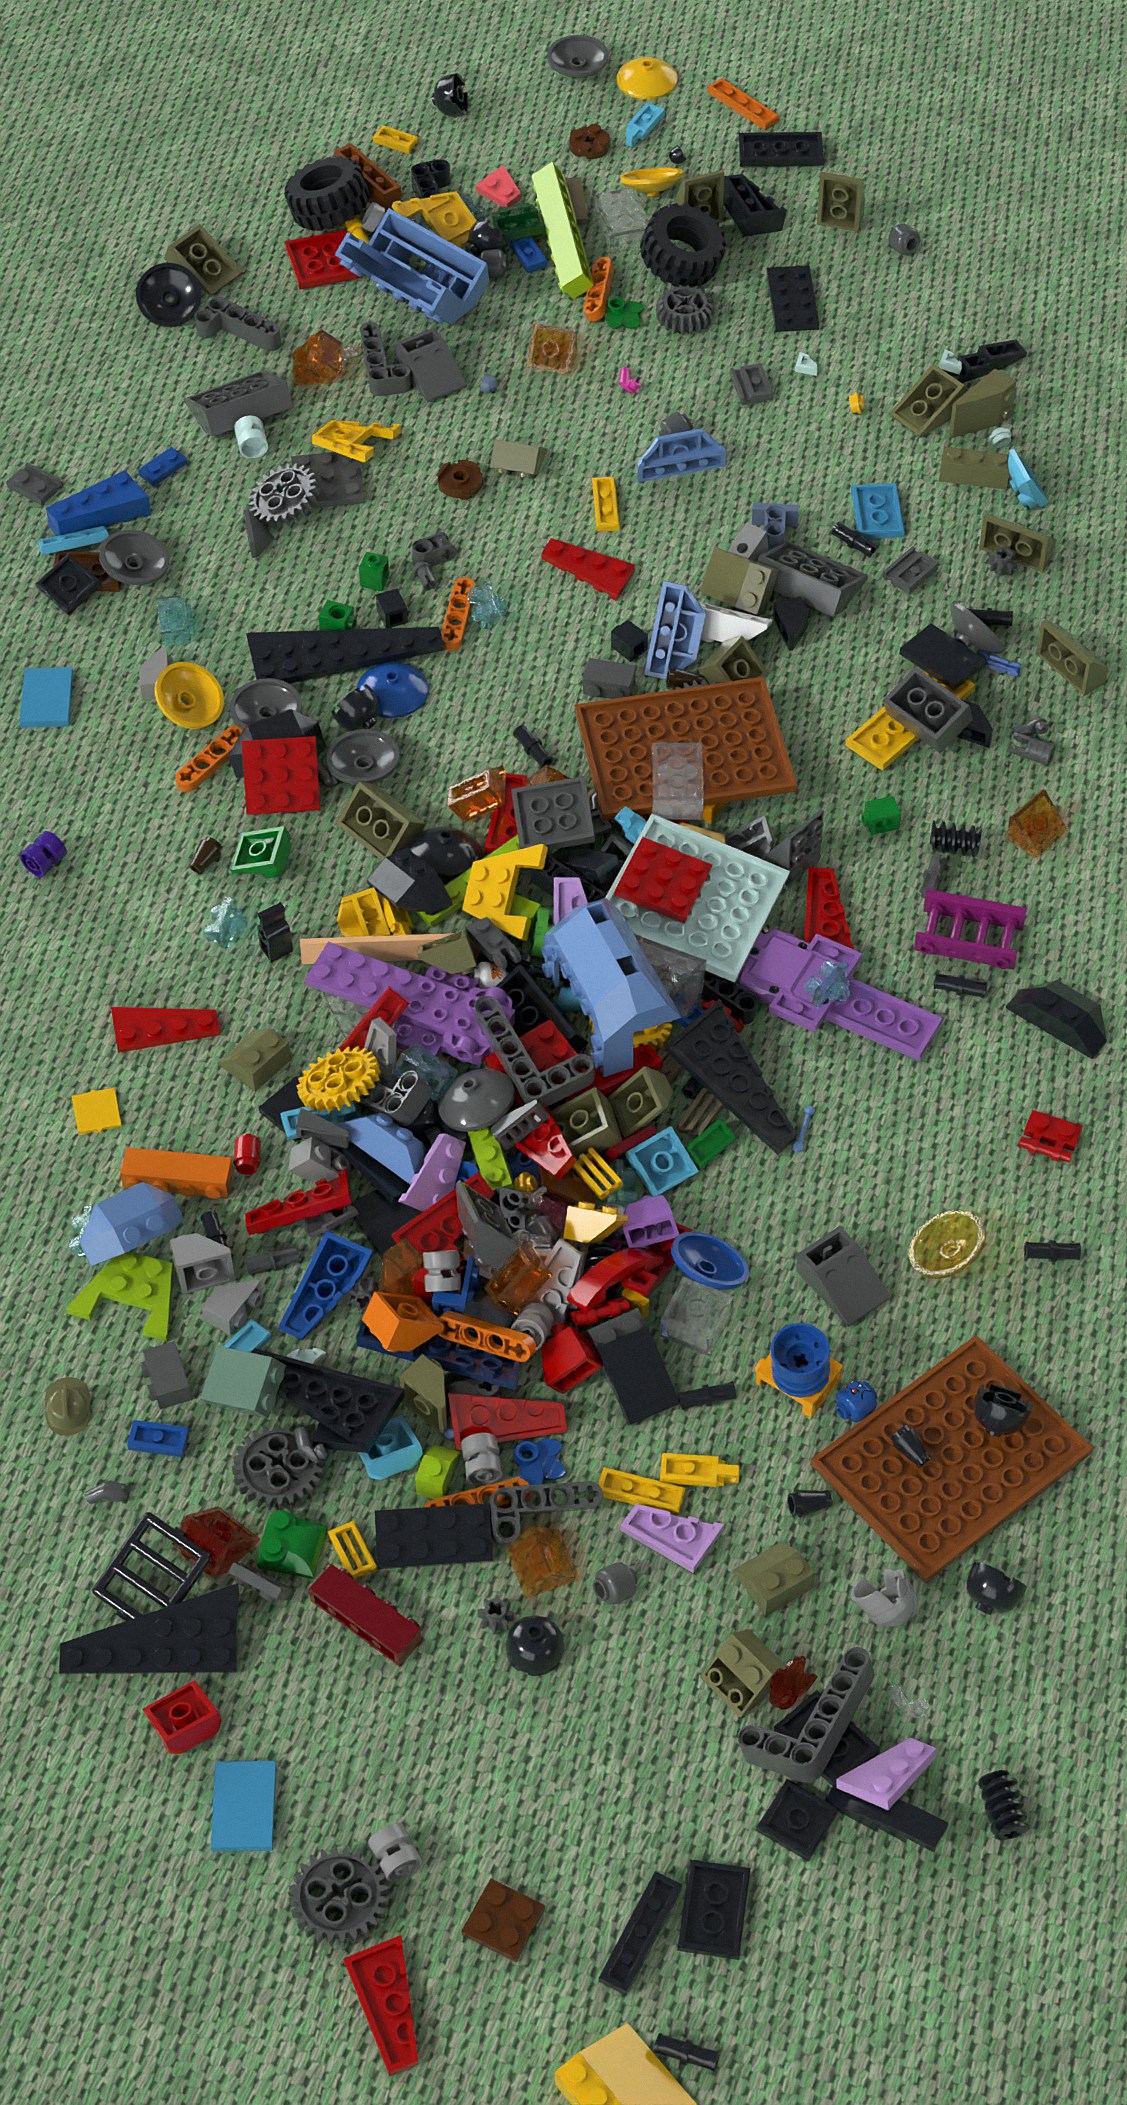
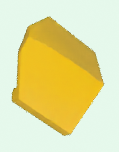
M375 887L342 898L337 923L343 936H390Z

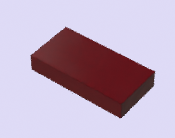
M651 1125L614 1145L602 1156L606 1163H610L625 1155L630 1149L655 1136L657 1131Z

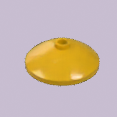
M640 57L630 60L617 73L618 87L625 94L638 99L663 97L674 90L678 81L676 70L666 61L654 57Z
M669 167L640 169L620 175V182L634 191L647 193V196H658L660 191L669 189L680 181L683 177V170Z
M177 662L167 666L156 680L155 697L158 706L165 716L175 724L189 729H202L213 724L221 715L224 707L222 688L217 679L202 666L190 662Z

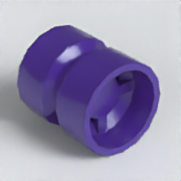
M44 831L34 840V844L26 847L19 856L22 864L30 873L37 877H43L53 867V864H57L66 856L67 849L55 834Z

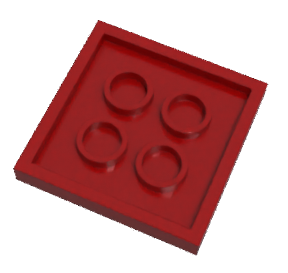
M347 230L284 241L285 250L299 290L362 278V276L359 277L341 265V259L335 256L336 251L347 234Z
M315 736L242 741L246 815L320 811Z
M642 837L615 889L614 896L685 924L711 872L712 864Z
M551 1019L519 1037L539 1073L578 1055ZM508 1051L506 1054L512 1055L516 1051ZM495 1052L484 1058L485 1064L489 1069L501 1071L508 1076ZM579 1069L577 1072H579V1073H584V1072H586V1071H588V1070H587V1069ZM522 1071V1072H519L518 1074H519V1075H526V1074L529 1073V1072H527V1071ZM557 1080L554 1083L562 1084L565 1081ZM515 1088L514 1103L520 1108L525 1103ZM532 1092L530 1095H532V1096H537V1095H539V1094H541V1093H540V1092Z

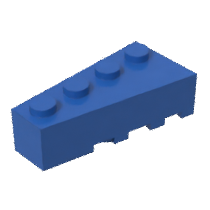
M125 470L46 508L49 527L57 536L100 526L108 528L112 523L120 521L126 523L133 521L132 518L141 515L143 517L151 516L149 496Z

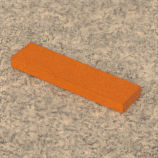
M723 78L707 87L709 94L764 130L780 121L778 114Z

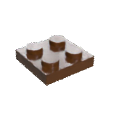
M490 1878L461 1933L476 1943L517 1962L545 1910V1905Z

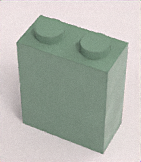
M217 1346L200 1399L214 1407L269 1419L271 1410L275 1405V1397L279 1385L284 1378L286 1365L273 1357Z

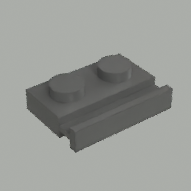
M762 363L741 366L738 370L730 368V376L741 405H744L747 401L756 403L773 399V392Z
M27 462L24 469H20L6 481L7 488L42 506L59 488L63 487L62 480Z
M912 546L883 571V579L888 578L891 580V584L910 594L938 570L939 562L921 551L918 553Z
M233 1562L228 1572L237 1577L236 1583L248 1589H251L253 1586L261 1590L259 1595L271 1602H275L276 1599L290 1601L296 1591L249 1564Z

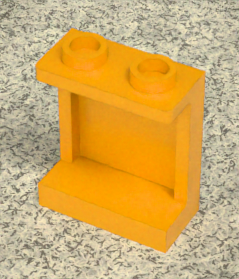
M770 1352L766 1359L762 1358L755 1367L756 1384L761 1386L765 1381L781 1391L773 1381ZM831 1357L829 1380L820 1392L801 1398L788 1395L803 1405L802 1413L812 1418L842 1379L843 1365Z

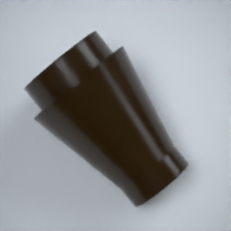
M674 667V669L668 668L666 687L672 688V690H675V687L683 689L685 682L692 686L693 680L699 685L702 682V675Z
M211 837L201 840L189 864V868L201 874L205 868L221 855V844Z

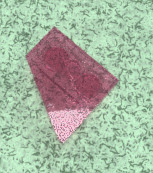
M540 1189L532 1190L528 1200L554 1225L560 1229L565 1228L568 1206L572 1205L561 1200L558 1196L550 1195Z

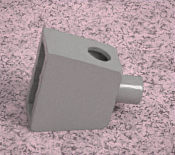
M747 522L728 552L757 562L759 555L768 551L767 531Z

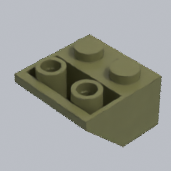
M750 1629L732 1633L700 1678L742 1718L776 1689L790 1669Z

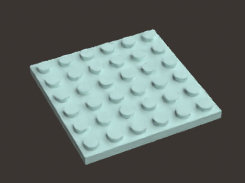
M651 814L605 898L621 911L638 942L735 983L788 879L790 871ZM642 837L712 864L711 872L685 924L614 896L615 889Z

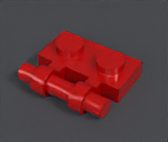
M1032 1110L1023 1134L1032 1139L1021 1136L1018 1146L1028 1149V1152L1032 1154L1037 1152L1050 1156V1160L1056 1162L1062 1160L1070 1163L1073 1153L1063 1149L1075 1150L1083 1126ZM1043 1141V1142H1046V1143H1049V1144H1053V1145H1055V1146L1053 1147V1146H1050V1145H1047V1144H1043V1143H1040V1142Z
M618 1296L605 1300L588 1311L581 1308L567 1313L570 1323H576L577 1326L581 1327L595 1324L598 1319L620 1316L621 1312L630 1310V1305L627 1299L624 1300L623 1296Z

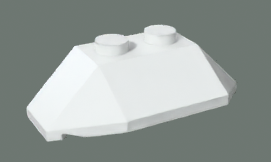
M699 602L706 613L701 640L714 642L716 640L724 642L728 639L743 636L747 642L772 625L773 620Z

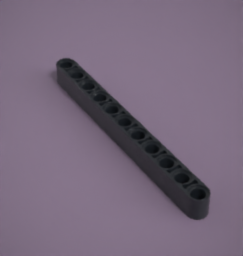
M546 855L543 869H531L532 882L552 897H554V877L580 878L588 903L604 899L607 895L549 855ZM639 942L653 966L708 1003L710 1000L717 1001L720 999L723 1005L732 1011L730 1015L736 1020L741 1019L744 1025L750 1024L755 1020L759 1000L752 992L737 982L734 983Z

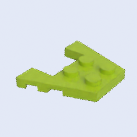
M130 1251L118 1255L67 1306V1314L91 1320L101 1297L151 1311L143 1328L144 1336L167 1342L173 1265L167 1261Z

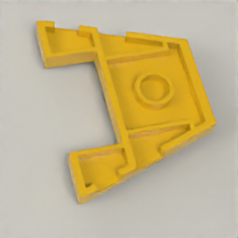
M457 191L431 195L429 198L423 199L412 198L410 201L405 202L395 201L391 206L394 211L408 219L421 213L436 235L461 249L469 241V230L476 222V219Z
M331 420L312 435V444L358 461L366 462L374 456V447L361 444L370 436L394 439L401 433V424H393V428L382 427V423L373 422L370 426H360V422Z
M539 844L473 862L462 910L478 919L488 917L498 929L523 942H527L532 920L528 917L510 916V910L520 868L543 869L548 847L544 844Z

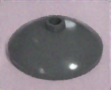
M570 35L562 37L551 44L547 52V60L551 68L559 74L572 78H583L596 74L606 66L608 62V49L600 40L594 37Z
M123 530L111 534L103 541L99 552V559L103 569L114 579L130 585H146L159 580L167 572L170 560L167 548L159 539L149 533L138 530Z
M953 601L950 604L953 624L961 634L958 639L969 648L972 645L983 652L1000 654L1006 650L999 638L971 611L957 601Z
M265 678L251 681L240 687L230 701L231 718L241 730L250 723L289 709L302 713V700L298 691L289 683L278 679Z
M360 729L347 732L335 739L327 750L326 760L329 771L337 779L357 785L359 782L373 784L387 778L394 772L399 764L400 754L397 743L389 735L377 730Z
M494 1069L469 1071L454 1079L446 1087L439 1099V1115L442 1121L454 1130L475 1131L483 1129L500 1120L508 1112L514 1102L515 1088L509 1076L501 1071Z

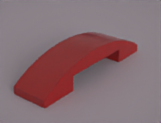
M676 1223L679 1235L685 1232H692V1229ZM675 1238L654 1243L650 1248L651 1252L664 1258V1263L650 1272L639 1268L625 1277L621 1286L644 1296L651 1294L662 1283L675 1264L671 1253V1247Z
M642 1247L618 1251L592 1267L567 1295V1301L588 1311L606 1299V1289L639 1268L650 1272L664 1263V1258Z

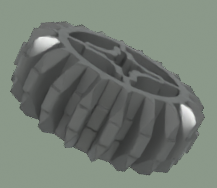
M679 284L678 288L671 286L670 290H664V293L659 295L656 304V316L660 326H665L666 331L672 329L673 334L677 331H680L682 335L684 332H688L690 335L693 331L700 333L701 329H706L707 325L711 324L715 313L714 302L710 297V293H705L704 289L698 290L697 286L689 287V284L686 287H682Z

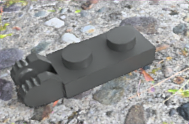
M488 917L465 926L469 938L500 969L508 967L507 960L504 957L506 955L514 963L521 961L522 958L519 950L516 949L514 944L503 935Z

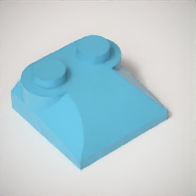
M1014 448L1010 450L1008 468L1012 479L1009 482L1015 492H1020V495L1017 496L1024 507L1029 506L1032 509L1037 506L1042 508L1049 503L1047 497L1027 464Z
M671 1126L625 1153L629 1168L638 1174L653 1197L662 1194L699 1172Z
M403 1415L389 1420L369 1453L358 1452L365 1464L368 1476L378 1480L414 1468L420 1462L423 1455L421 1445Z

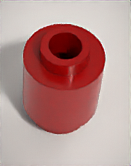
M243 1134L235 1139L233 1164L236 1167V1171L240 1174L251 1175L256 1173L257 1168L260 1166L261 1140L253 1134Z

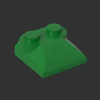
M282 826L242 833L230 869L232 874L262 872L266 878L280 876L285 869L291 849L290 835L286 827Z
M285 1510L272 1513L267 1520L260 1543L257 1560L258 1569L314 1579L328 1526L294 1518L290 1512Z

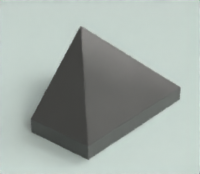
M243 510L252 558H257L275 537L249 510Z

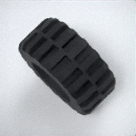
M336 156V158L327 157L324 160H316L312 164L305 165L303 169L297 170L295 175L291 176L286 183L284 195L295 223L307 230L313 231L316 229L317 231H322L326 228L332 229L337 225L341 226L348 220H353L367 206L370 193L359 164L350 158Z
M678 203L671 204L670 206L667 205L655 211L647 224L640 242L641 257L644 259L647 269L650 268L651 273L655 277H660V281L664 283L669 282L674 287H678L679 284L682 287H686L688 284L689 287L691 285L693 287L701 286L702 283L705 284L710 281L711 277H714L726 251L725 234L722 227L719 228L717 220L711 218V214L702 212L699 207L695 206L693 208L689 204L684 203L682 205H678ZM671 240L685 242L696 252L680 249Z

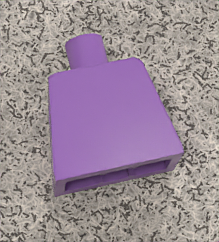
M664 1195L655 1197L644 1196L640 1201L626 1206L625 1215H628V1221L622 1227L629 1248L647 1246L676 1238L679 1235L673 1213Z

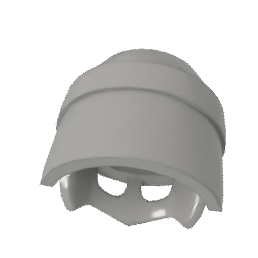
M889 1568L885 1569L883 1578L886 1586L880 1591L865 1579H859L851 1590V1599L866 1612L867 1616L875 1624L888 1627L901 1626L916 1614V1593L902 1568L894 1571Z

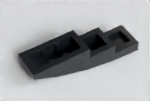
M1017 339L981 345L977 353L958 356L957 360H960L962 363L960 375L944 371L959 382L964 383L988 375L994 369L1001 370L1026 357L1027 352Z
M832 1787L825 1799L826 1802L837 1807L840 1813L877 1833L880 1829L905 1843L909 1839L933 1853L949 1824L900 1799L889 1810H886L845 1791L836 1790L834 1787Z

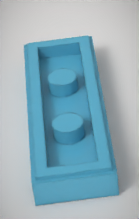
M105 526L42 539L38 541L41 554L45 555L103 542L109 534Z

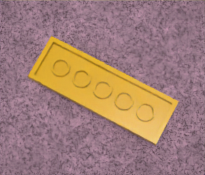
M924 672L962 700H965L975 691L976 684L970 680H966L953 691L927 672ZM884 706L846 739L845 746L883 771L920 738L887 715Z

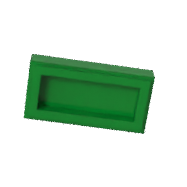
M719 1118L684 1148L696 1168L700 1170L736 1140L737 1137L726 1123Z

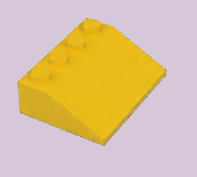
M628 2023L578 2052L554 2072L555 2085L571 2105H697Z

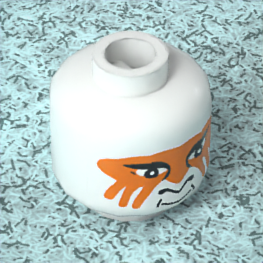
M480 962L470 972L469 977L479 980L478 988L489 989L498 985L509 973L506 972L505 968L500 969L495 963Z

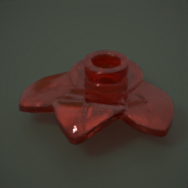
M804 1656L792 1659L785 1669L779 1668L772 1675L769 1684L771 1689L769 1702L774 1707L781 1710L790 1708L794 1705L797 1698L805 1694L818 1678L814 1673H804L806 1663Z

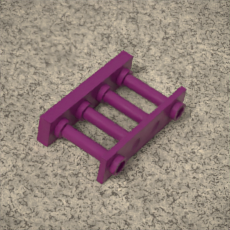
M927 889L923 911L930 914L925 933L916 932L914 950L920 951L923 954H936L993 965L1000 969L1008 968L1014 970L1017 951L1010 950L1014 930L1023 931L1027 908ZM940 915L955 917L950 938L935 935ZM965 920L980 922L975 943L960 940ZM990 924L1005 927L1000 948L985 945Z

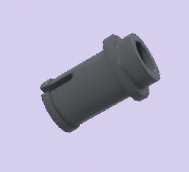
M422 560L415 564L414 574L419 577L424 590H431L428 582L435 589L438 582L431 572L432 566L430 563Z

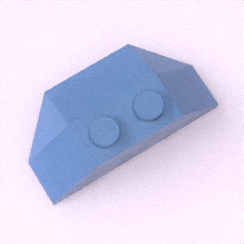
M702 429L658 436L637 463L638 482L724 467L726 466V449Z
M663 581L644 675L666 679L668 668L674 669V667L684 669L697 659L706 613L686 585Z
M376 1113L335 1124L349 1131L351 1142L410 1185L412 1184L410 1181L414 1174H418L424 1165V1158L428 1153V1149L413 1136L410 1130L398 1126L387 1114Z
M141 1182L95 1204L79 1242L89 1265L92 1266L126 1253L172 1230L183 1222L184 1218L173 1195L145 1182Z

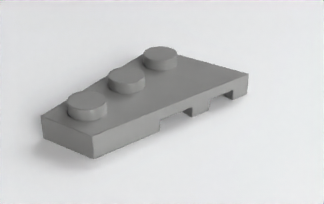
M379 1017L371 1021L364 1048H367L368 1052H373L380 1065L381 1073L378 1074L380 1080L376 1082L393 1089L396 1085V1033Z
M559 1239L514 1307L521 1311L527 1304L541 1303L552 1312L554 1325L565 1323L570 1302L567 1301V1295L576 1284L584 1255L563 1239Z

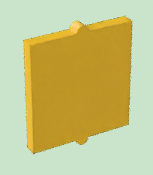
M114 1088L99 1091L91 1090L88 1093L72 1096L79 1135L96 1131L101 1133L103 1130L122 1126Z

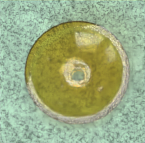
M950 1210L940 1213L926 1221L914 1234L908 1252L910 1263L920 1275L927 1278L941 1279L959 1274L972 1265L980 1255L986 1240L985 1227L975 1214L966 1210Z

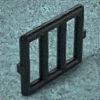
M146 1512L92 1588V1593L116 1610L117 1616L128 1621L142 1616V1614L106 1589L115 1575H118L157 1604L166 1608L183 1602L212 1557L209 1552L187 1538V1533L178 1527L174 1529L151 1512ZM149 1526L197 1558L188 1574L140 1541ZM133 1550L181 1583L171 1598L123 1565Z

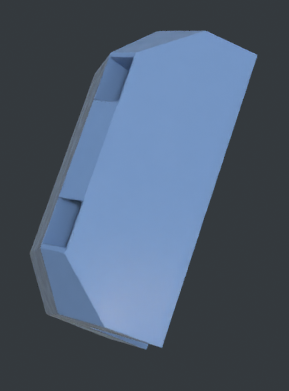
M388 208L368 244L347 232L335 253V256L341 259L340 264L359 277L362 274L377 283L375 287L385 293L388 290L392 291V297L400 302H403L404 299L409 301V307L418 312L422 309L421 311L424 312L425 316L441 324L446 322L452 325L476 306L489 283L486 262ZM412 255L426 262L421 274L407 265Z
M607 898L574 908L544 934L545 946H542V954L545 959V963L542 964L544 975L547 979H551L554 987L560 986L559 969H561L563 977L565 979L568 978L571 982L570 986L573 995L579 997L583 1013L589 1015L593 1022L594 1035L591 1036V1043L594 1053H591V1058L594 1062V1067L599 1068L604 1077L633 1068V1033L682 1018L621 911Z

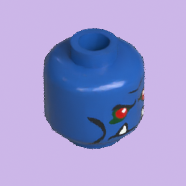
M854 1380L836 1394L837 1406L835 1409L842 1419L859 1422L876 1409L877 1393L869 1383Z

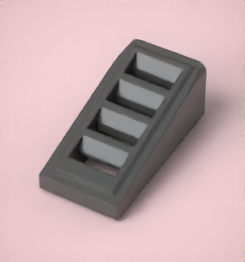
M535 1099L491 1125L493 1136L507 1150L546 1121L550 1115L539 1101Z
M300 1109L296 1123L297 1137L303 1139L314 1137L326 1144L343 1148L349 1147V1131L308 1110Z

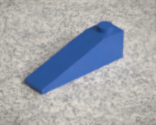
M326 1231L281 1320L278 1330L303 1340L362 1278L374 1251Z

